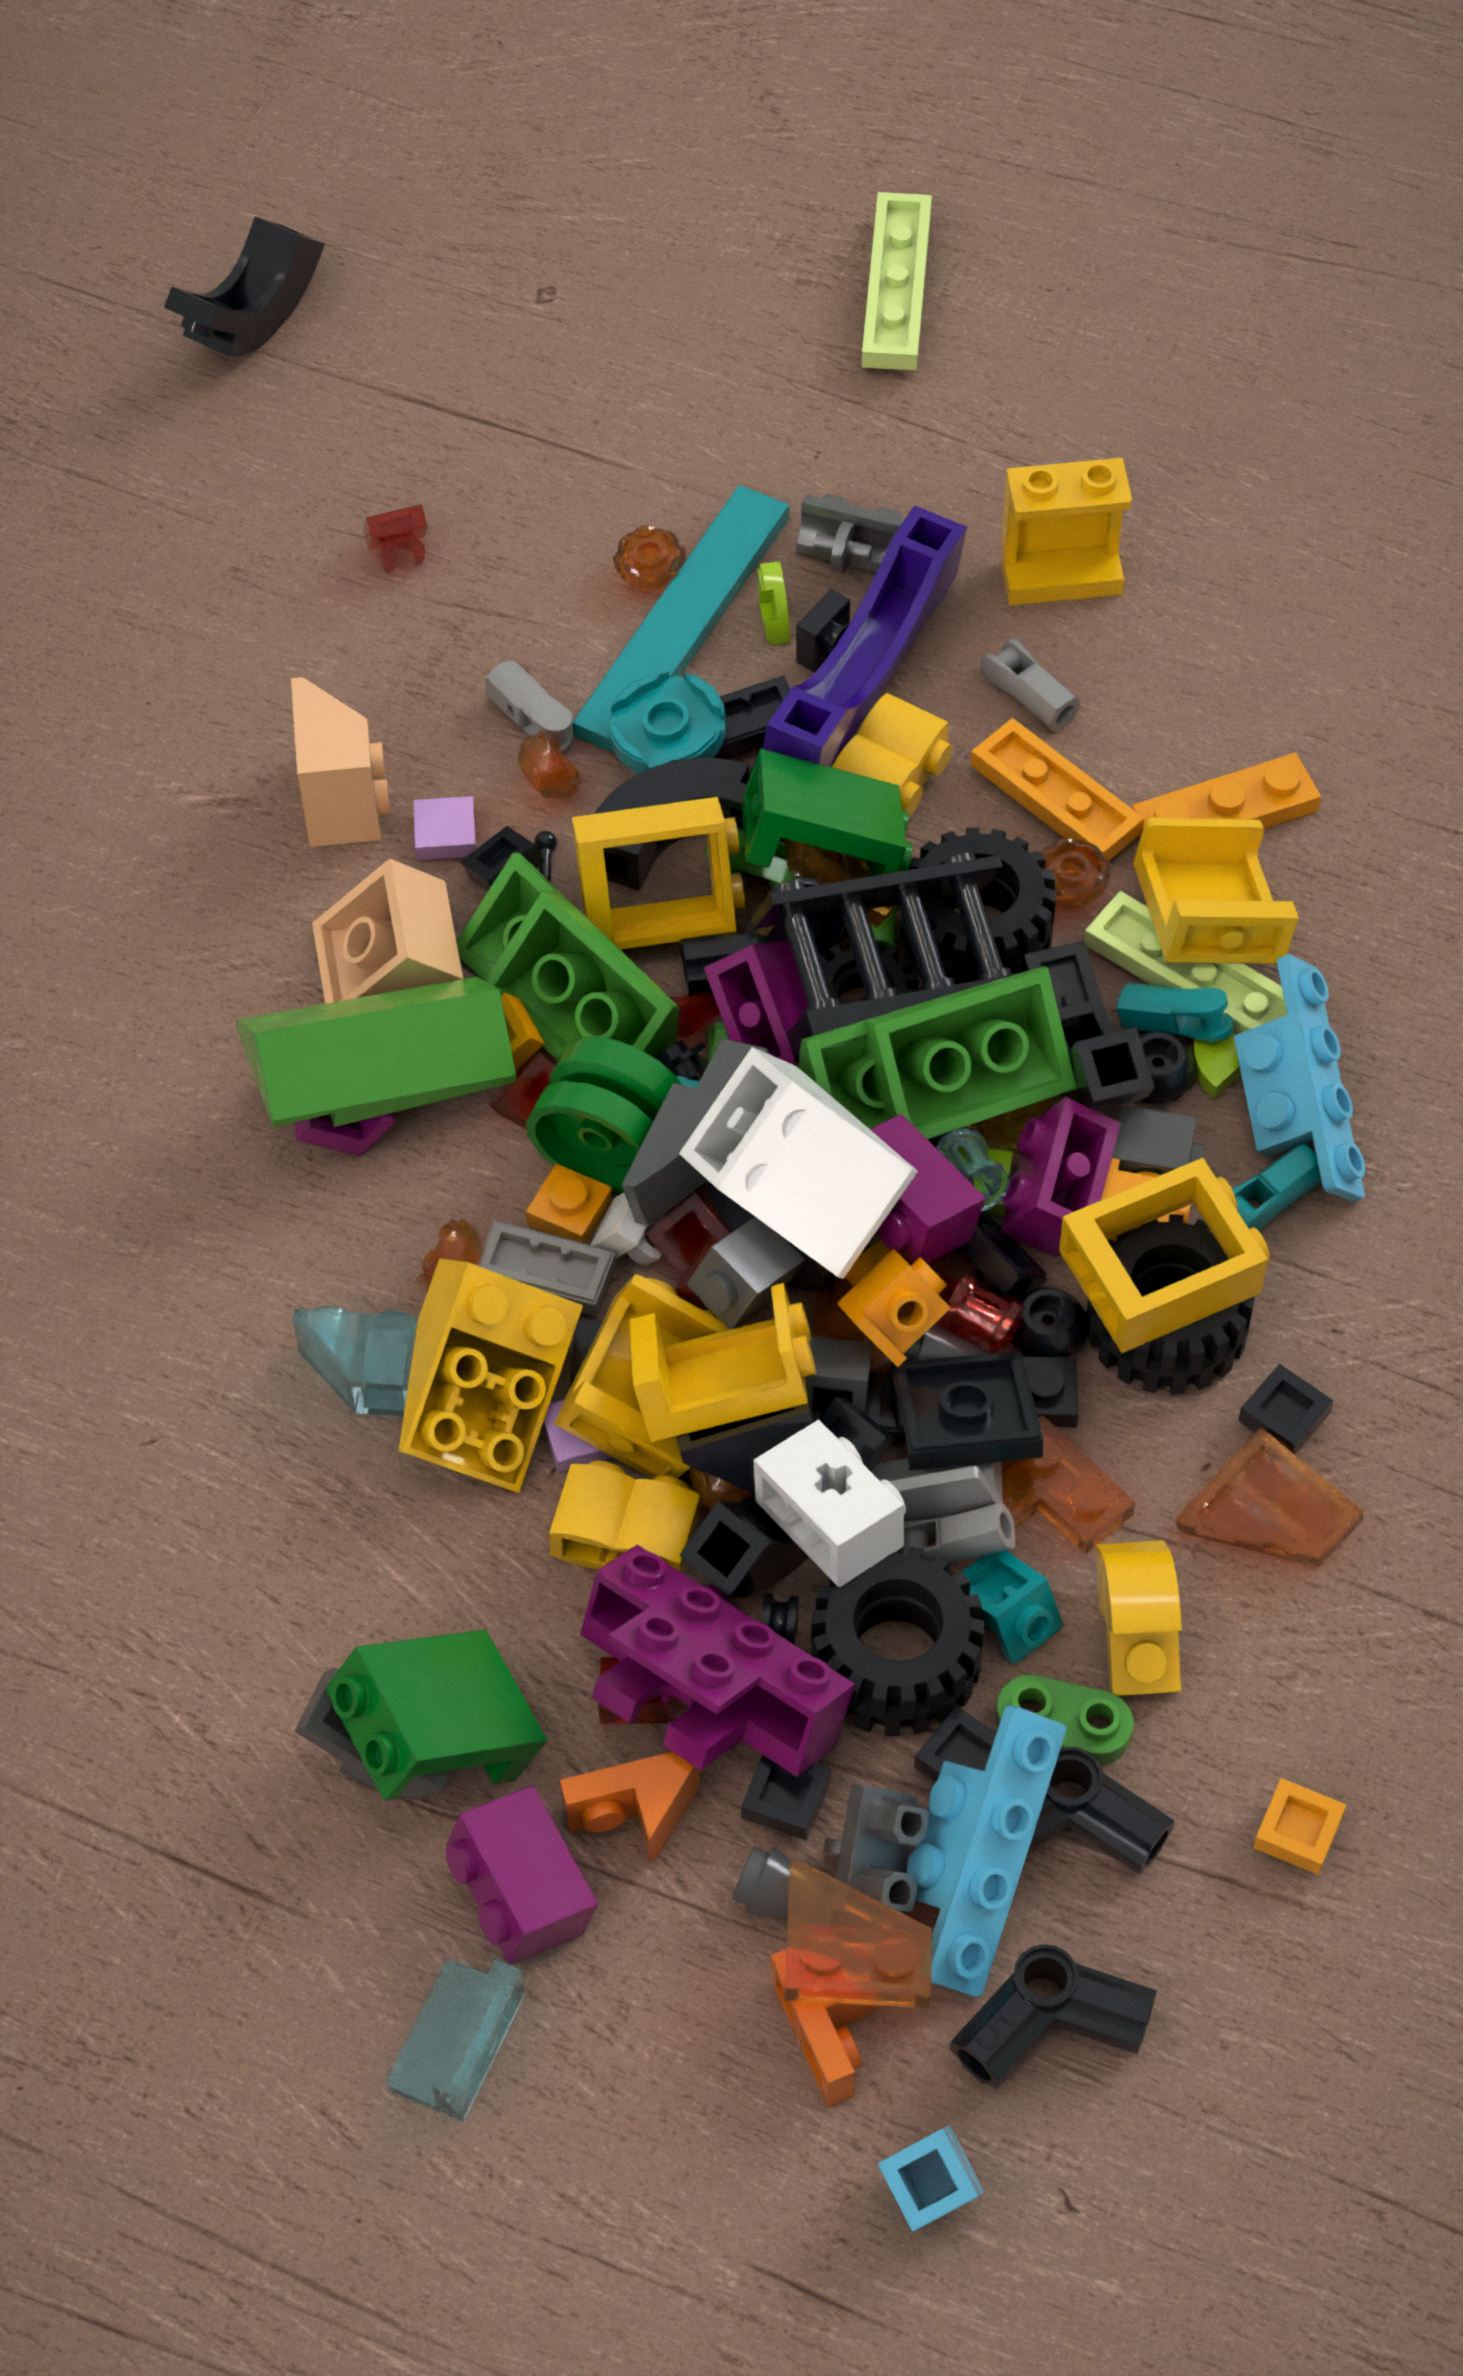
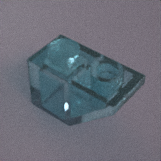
M321 1306L314 1310L294 1309L293 1325L299 1353L354 1413L404 1416L419 1317L397 1310L370 1314L347 1312L334 1306Z

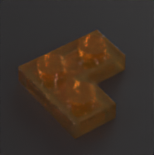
M1042 1415L1038 1420L1044 1440L1043 1458L1001 1462L1003 1504L1012 1515L1015 1530L1037 1511H1041L1086 1555L1096 1544L1103 1541L1133 1516L1135 1502Z

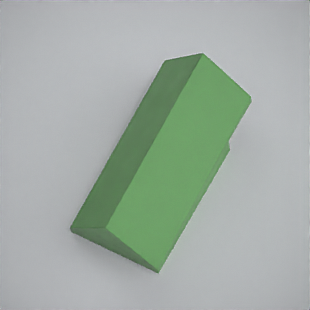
M512 853L457 939L459 958L484 981L498 988L500 995L506 992L521 1000L545 1043L542 1047L557 1060L570 1041L587 1036L610 1038L634 1046L652 1057L676 1044L679 1006L520 853Z
M1044 966L801 1039L798 1068L869 1129L902 1114L926 1139H930L1077 1089L1049 969Z
M479 977L236 1020L238 1033L273 1128L330 1114L334 1127L516 1082V1071L500 990Z

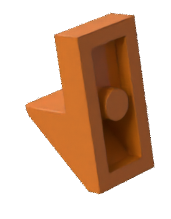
M668 1752L561 1779L562 1804L569 1833L582 1829L593 1833L604 1832L620 1826L626 1818L637 1816L649 1861L653 1863L700 1788V1770L675 1753Z
M786 1950L770 1955L771 1983L827 2108L854 2097V2070L862 2067L860 2055L847 2027L845 2026L837 2030L836 2028L876 2012L878 2009L879 1988L870 1981Z

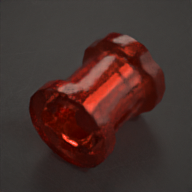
M967 1274L948 1302L951 1308L942 1316L940 1326L948 1331L956 1327L988 1344L989 1352L1000 1353L1005 1351L1022 1320L1026 1306L1019 1302L1009 1304L977 1287V1279Z

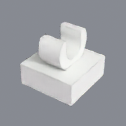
M622 1193L613 1199L591 1245L615 1251L616 1259L627 1253L637 1264L649 1266L659 1260L662 1253L647 1242L645 1232H650L654 1237L661 1240L671 1234L675 1226L663 1214L647 1225L635 1222L625 1193Z

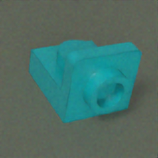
M1007 1550L981 1556L962 1571L971 1582L970 1595L978 1594L982 1605L981 1620L995 1632L1003 1656L1012 1663H1018L1062 1628L1063 1622L1048 1579Z

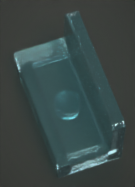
M495 1959L488 1974H484L456 1961H446L387 2078L390 2091L464 2122L524 1999L525 1991L521 1969Z

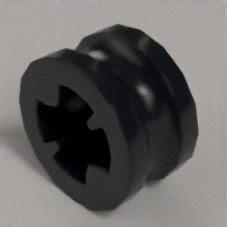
M765 1593L761 1623L769 1626L775 1633L796 1646L799 1596L790 1595L787 1601L779 1602L775 1600L774 1594Z

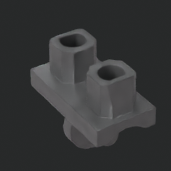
M826 494L823 498L806 495L801 505V527L796 553L829 560L830 568L835 572L844 573L848 565L877 572L891 539L906 518H902L903 515L898 510L880 507L878 510L873 511L850 505L846 498L832 494Z
M851 1784L842 1840L825 1838L823 1852L839 1855L830 1906L831 1912L897 1923L898 1914L909 1913L914 1910L918 1884L914 1881L912 1874L905 1873L910 1845L918 1846L926 1838L930 1815L926 1809L916 1805L918 1796Z

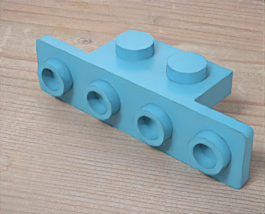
M1287 954L1277 959L1287 1015L1234 1035L1256 1150L1258 1153L1271 1157L1290 1150L1299 1143L1306 1144L1314 1141L1324 1190L1354 1202L1365 1197L1361 1178L1365 1175V1163L1359 1148L1354 1143L1349 1118L1353 1115V1106L1347 1090L1341 1083L1337 1063L1341 1056L1340 1044L1335 1032L1329 1025L1325 1002L1329 998L1327 983L1322 973L1315 966Z
M1008 1705L1004 1709L985 1771L948 1761L943 1762L938 1780L933 1785L929 1795L928 1812L930 1815L926 1838L913 1850L907 1864V1874H912L914 1881L918 1884L915 1901L940 1909L920 1971V1976L923 1980L974 1997H980L983 1994L1066 1733L1064 1724L1023 1708Z

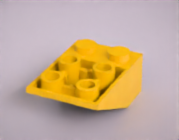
M439 1258L417 1322L398 1451L519 1493L583 1305L469 1262Z

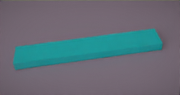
M738 485L572 722L573 736L615 753L610 744L608 722L612 714L611 706L616 696L631 682L652 673L669 672V677H680L788 521L789 504Z

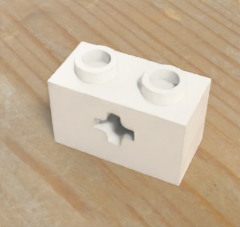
M819 1419L754 1459L756 1502L838 1587L843 1586L904 1546V1514L906 1513V1507L899 1491L888 1480L883 1479L879 1481L863 1464L854 1445L844 1437L837 1438Z

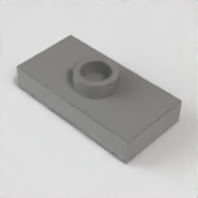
M494 1220L476 1265L583 1305L581 1313L597 1317L617 1261L615 1251Z

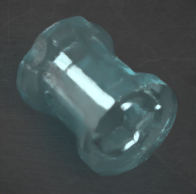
M959 1128L949 1132L939 1140L936 1149L973 1186L975 1184L973 1180L976 1178L983 1188V1191L980 1193L986 1200L982 1211L990 1209L999 1203L1008 1191L1010 1185L1009 1175L1000 1163L989 1158L987 1155V1142L980 1132ZM959 1147H963L967 1152V1161L964 1160L958 1151Z

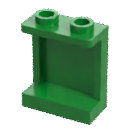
M760 748L742 797L745 862L769 868L780 838H785L871 861L873 876L908 870L913 846L911 842L906 841L905 837L909 814L908 811L902 810L899 785L821 764L818 765L810 761Z
M486 1629L356 1646L326 1688L335 1712L343 1722L362 1759L365 1769L370 1774L384 1800L398 1798L417 1776L484 1765L493 1784L515 1781L548 1741Z

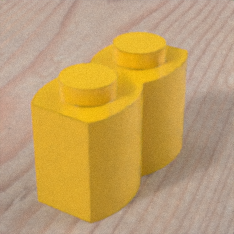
M886 693L871 709L857 735L840 752L832 768L899 785L902 810L908 811L910 818L921 800L923 794L922 785L930 775L938 777L949 762L953 750V745L948 743L949 722Z
M596 1460L591 1461L589 1464H570L549 1532L550 1555L574 1565L599 1570L638 1544L648 1552L658 1555L664 1562L683 1573L686 1561L679 1555L695 1534L700 1517V1494L690 1490V1487L685 1482L670 1476H657L653 1479H634L626 1475L622 1468L607 1461Z

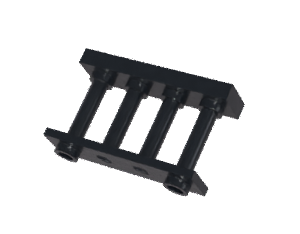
M962 853L951 856L936 866L805 887L802 881H792L771 889L768 892V897L751 918L755 929L784 924L808 1006L804 1008V1014L787 1033L793 1057L800 1056L801 1039L1016 975L1012 974L1010 968L1003 967L979 892L1003 867L999 855L976 859L973 853ZM955 896L979 972V976L975 981L956 984L954 978H947L923 900ZM893 905L899 906L923 986L917 992L899 995L896 988H890L866 910ZM842 915L866 994L861 999V1002L841 1005L840 999L832 997L809 922L810 919Z

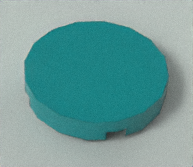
M669 672L649 674L631 682L616 696L611 706L612 714L608 722L610 744L619 761L637 774L672 761L692 758H713L719 752L726 737L724 704L715 688L696 675L684 673V678L678 676L669 677Z

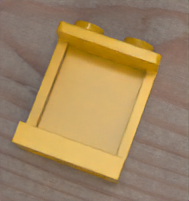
M1123 458L1006 469L1000 564L1009 606L1123 595L1124 576L1119 557L1123 511L1131 508L1132 501Z
M1151 817L1146 820L1133 865L1165 962L1277 964V959L1287 954L1299 917L1293 901H1273L1258 860V850L1265 832L1260 820Z
M636 1274L615 1295L553 1424L651 1479L657 1476H670L678 1479L690 1466L683 1463L676 1436L654 1442L650 1441L635 1394L629 1319L655 1313L665 1346L730 1329L712 1311L701 1310L678 1297L675 1290L665 1282L653 1278H644Z
M784 1283L771 1286L775 1319L667 1346L664 1344L655 1313L629 1319L633 1387L651 1442L808 1403L805 1377L816 1375L809 1344L811 1334L802 1302L790 1305Z

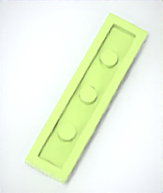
M878 192L862 346V368L917 371L932 195Z
M1122 891L1116 894L1085 930V946L1150 985L1184 989H1222L1228 999V1006L1224 1013L1232 1017L1234 1023L1233 1032L1236 1035L1287 1015L1282 986L1243 963L1165 962L1148 907Z

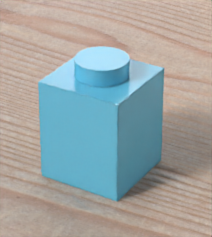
M950 2125L877 2163L912 2232L979 2197L985 2192Z

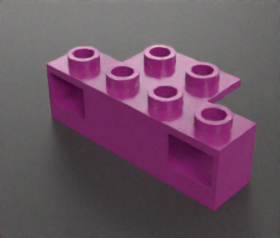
M638 1544L596 1571L580 1635L620 1662L597 1677L592 1699L628 1723L637 1719L641 1707L657 1696H661L660 1703H667L669 1696L682 1700L687 1704L689 1710L668 1724L663 1746L701 1771L739 1742L743 1741L798 1777L836 1747L855 1683L831 1669L822 1660L812 1657L775 1633L769 1626L748 1616L720 1598L711 1589L698 1584L664 1562L661 1557L648 1552Z

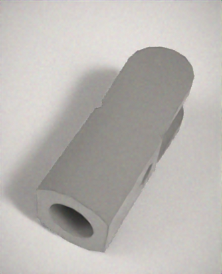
M1010 638L1003 643V651L997 655L989 653L981 658L980 667L987 680L1015 698L1051 731L1056 733L1074 720L1080 707L1079 699L1048 673L1021 642Z
M508 660L493 668L486 676L485 694L519 727H522L523 731L540 751L551 756L565 754L572 745V736L569 730L571 729L573 719L569 709L548 695V692L516 661Z
M996 1503L944 1517L904 1521V1546L901 1548L900 1555H908L909 1546L924 1549L923 1559L932 1562L937 1555H940L950 1561L951 1565L1010 1550L1015 1547L1014 1520L1004 1504ZM936 1541V1545L928 1547V1543Z

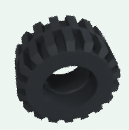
M979 827L966 828V835L957 836L954 831L942 834L939 845L929 841L920 848V858L912 857L908 870L936 866L943 860L962 853H973L976 859L999 855L1003 867L979 892L984 905L1002 912V914L988 918L1004 968H1010L1012 974L1022 973L1024 971L1021 961L1024 954L1051 948L1057 891H1055L1052 869H1045L1046 859L1039 851L1029 853V843L1020 837H1016L1013 841L1005 839V831L992 829L991 835L980 834ZM955 896L923 900L947 978H954L956 984L975 981L979 976V972L961 915L953 910L958 907ZM901 916L900 935L901 942H905L904 953L911 962H916Z
M1169 1214L1168 1222L1159 1223L1155 1219L1141 1225L1139 1229L1134 1228L1117 1235L1116 1241L1110 1239L1107 1241L1141 1296H1144L1229 1260L1215 1236L1210 1233V1229L1205 1221L1197 1219L1195 1225L1183 1223L1184 1215ZM1255 1297L1124 1353L1120 1352L1088 1299L1086 1315L1089 1327L1087 1336L1091 1347H1100L1098 1359L1105 1368L1117 1365L1119 1367L1117 1378L1128 1385L1135 1378L1143 1381V1391L1156 1393L1157 1386H1169L1170 1395L1185 1394L1186 1384L1193 1383L1198 1390L1211 1386L1213 1373L1223 1378L1232 1370L1234 1358L1240 1359L1245 1349Z
M909 1546L908 1555H899L894 1552L841 1587H838L830 1579V1587L821 1586L816 1596V1611H812L811 1656L822 1660L831 1669L855 1683L845 1718L850 1713L856 1714V1727L868 1732L871 1731L874 1723L884 1725V1736H899L900 1726L910 1725L914 1735L929 1731V1719L933 1717L942 1724L954 1709L955 1703L964 1707L972 1696L973 1683L978 1682L981 1669L984 1621L981 1620L982 1605L978 1594L970 1595L971 1582L962 1571L953 1576L949 1575L950 1561L940 1555H937L932 1562L923 1559L924 1549ZM888 1621H901L913 1624L924 1630L933 1639L935 1644L926 1653L916 1658L896 1661L873 1654L863 1646L859 1638L868 1629L877 1624Z

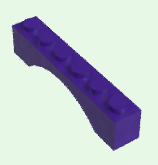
M914 505L891 539L863 601L836 647L809 679L791 688L768 722L763 749L810 761L818 765L832 767L836 758L851 740L955 580L966 535V526Z

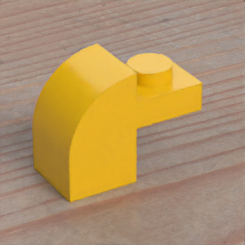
M1164 1540L1096 1544L1099 1611L1106 1622L1110 1692L1117 1696L1181 1692L1178 1631H1182L1177 1576L1170 1549Z

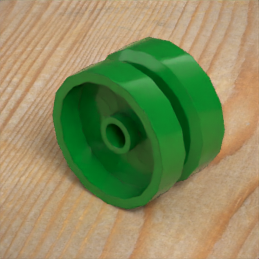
M587 1036L570 1041L562 1052L549 1076L550 1085L546 1086L526 1120L527 1136L538 1153L553 1166L557 1163L612 1187V1192L624 1193L622 1183L673 1083L682 1084L678 1077L659 1060L634 1046L610 1038Z

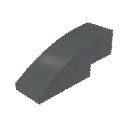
M721 1038L697 1088L676 1083L672 1084L622 1183V1188L635 1222L649 1224L679 1204L707 1181L679 1153L750 1049L754 1047L769 1054L767 1048Z

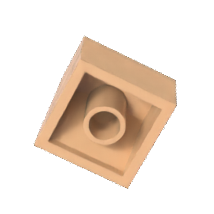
M303 677L291 678L297 775L309 846L318 847L380 841L379 816L391 815L382 742L370 743L367 718Z
M389 858L312 922L325 1004L463 979L445 881Z

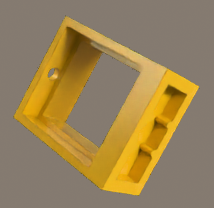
M718 797L572 817L583 915L620 950L736 931L734 910L745 909V899L740 872L731 874L729 855L739 854V839L735 818L724 819ZM706 834L712 895L610 909L603 848Z
M1204 1158L1195 1160L1067 1214L1062 1219L1059 1251L1121 1353L1262 1293L1267 1264L1270 1262L1267 1244L1256 1228L1248 1229L1237 1211V1201L1231 1186L1223 1177H1215ZM1194 1203L1229 1260L1142 1297L1107 1240Z

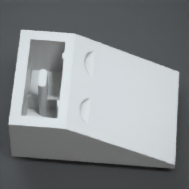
M754 1047L747 1053L679 1153L718 1190L835 1276L842 1279L918 1172L797 1066Z

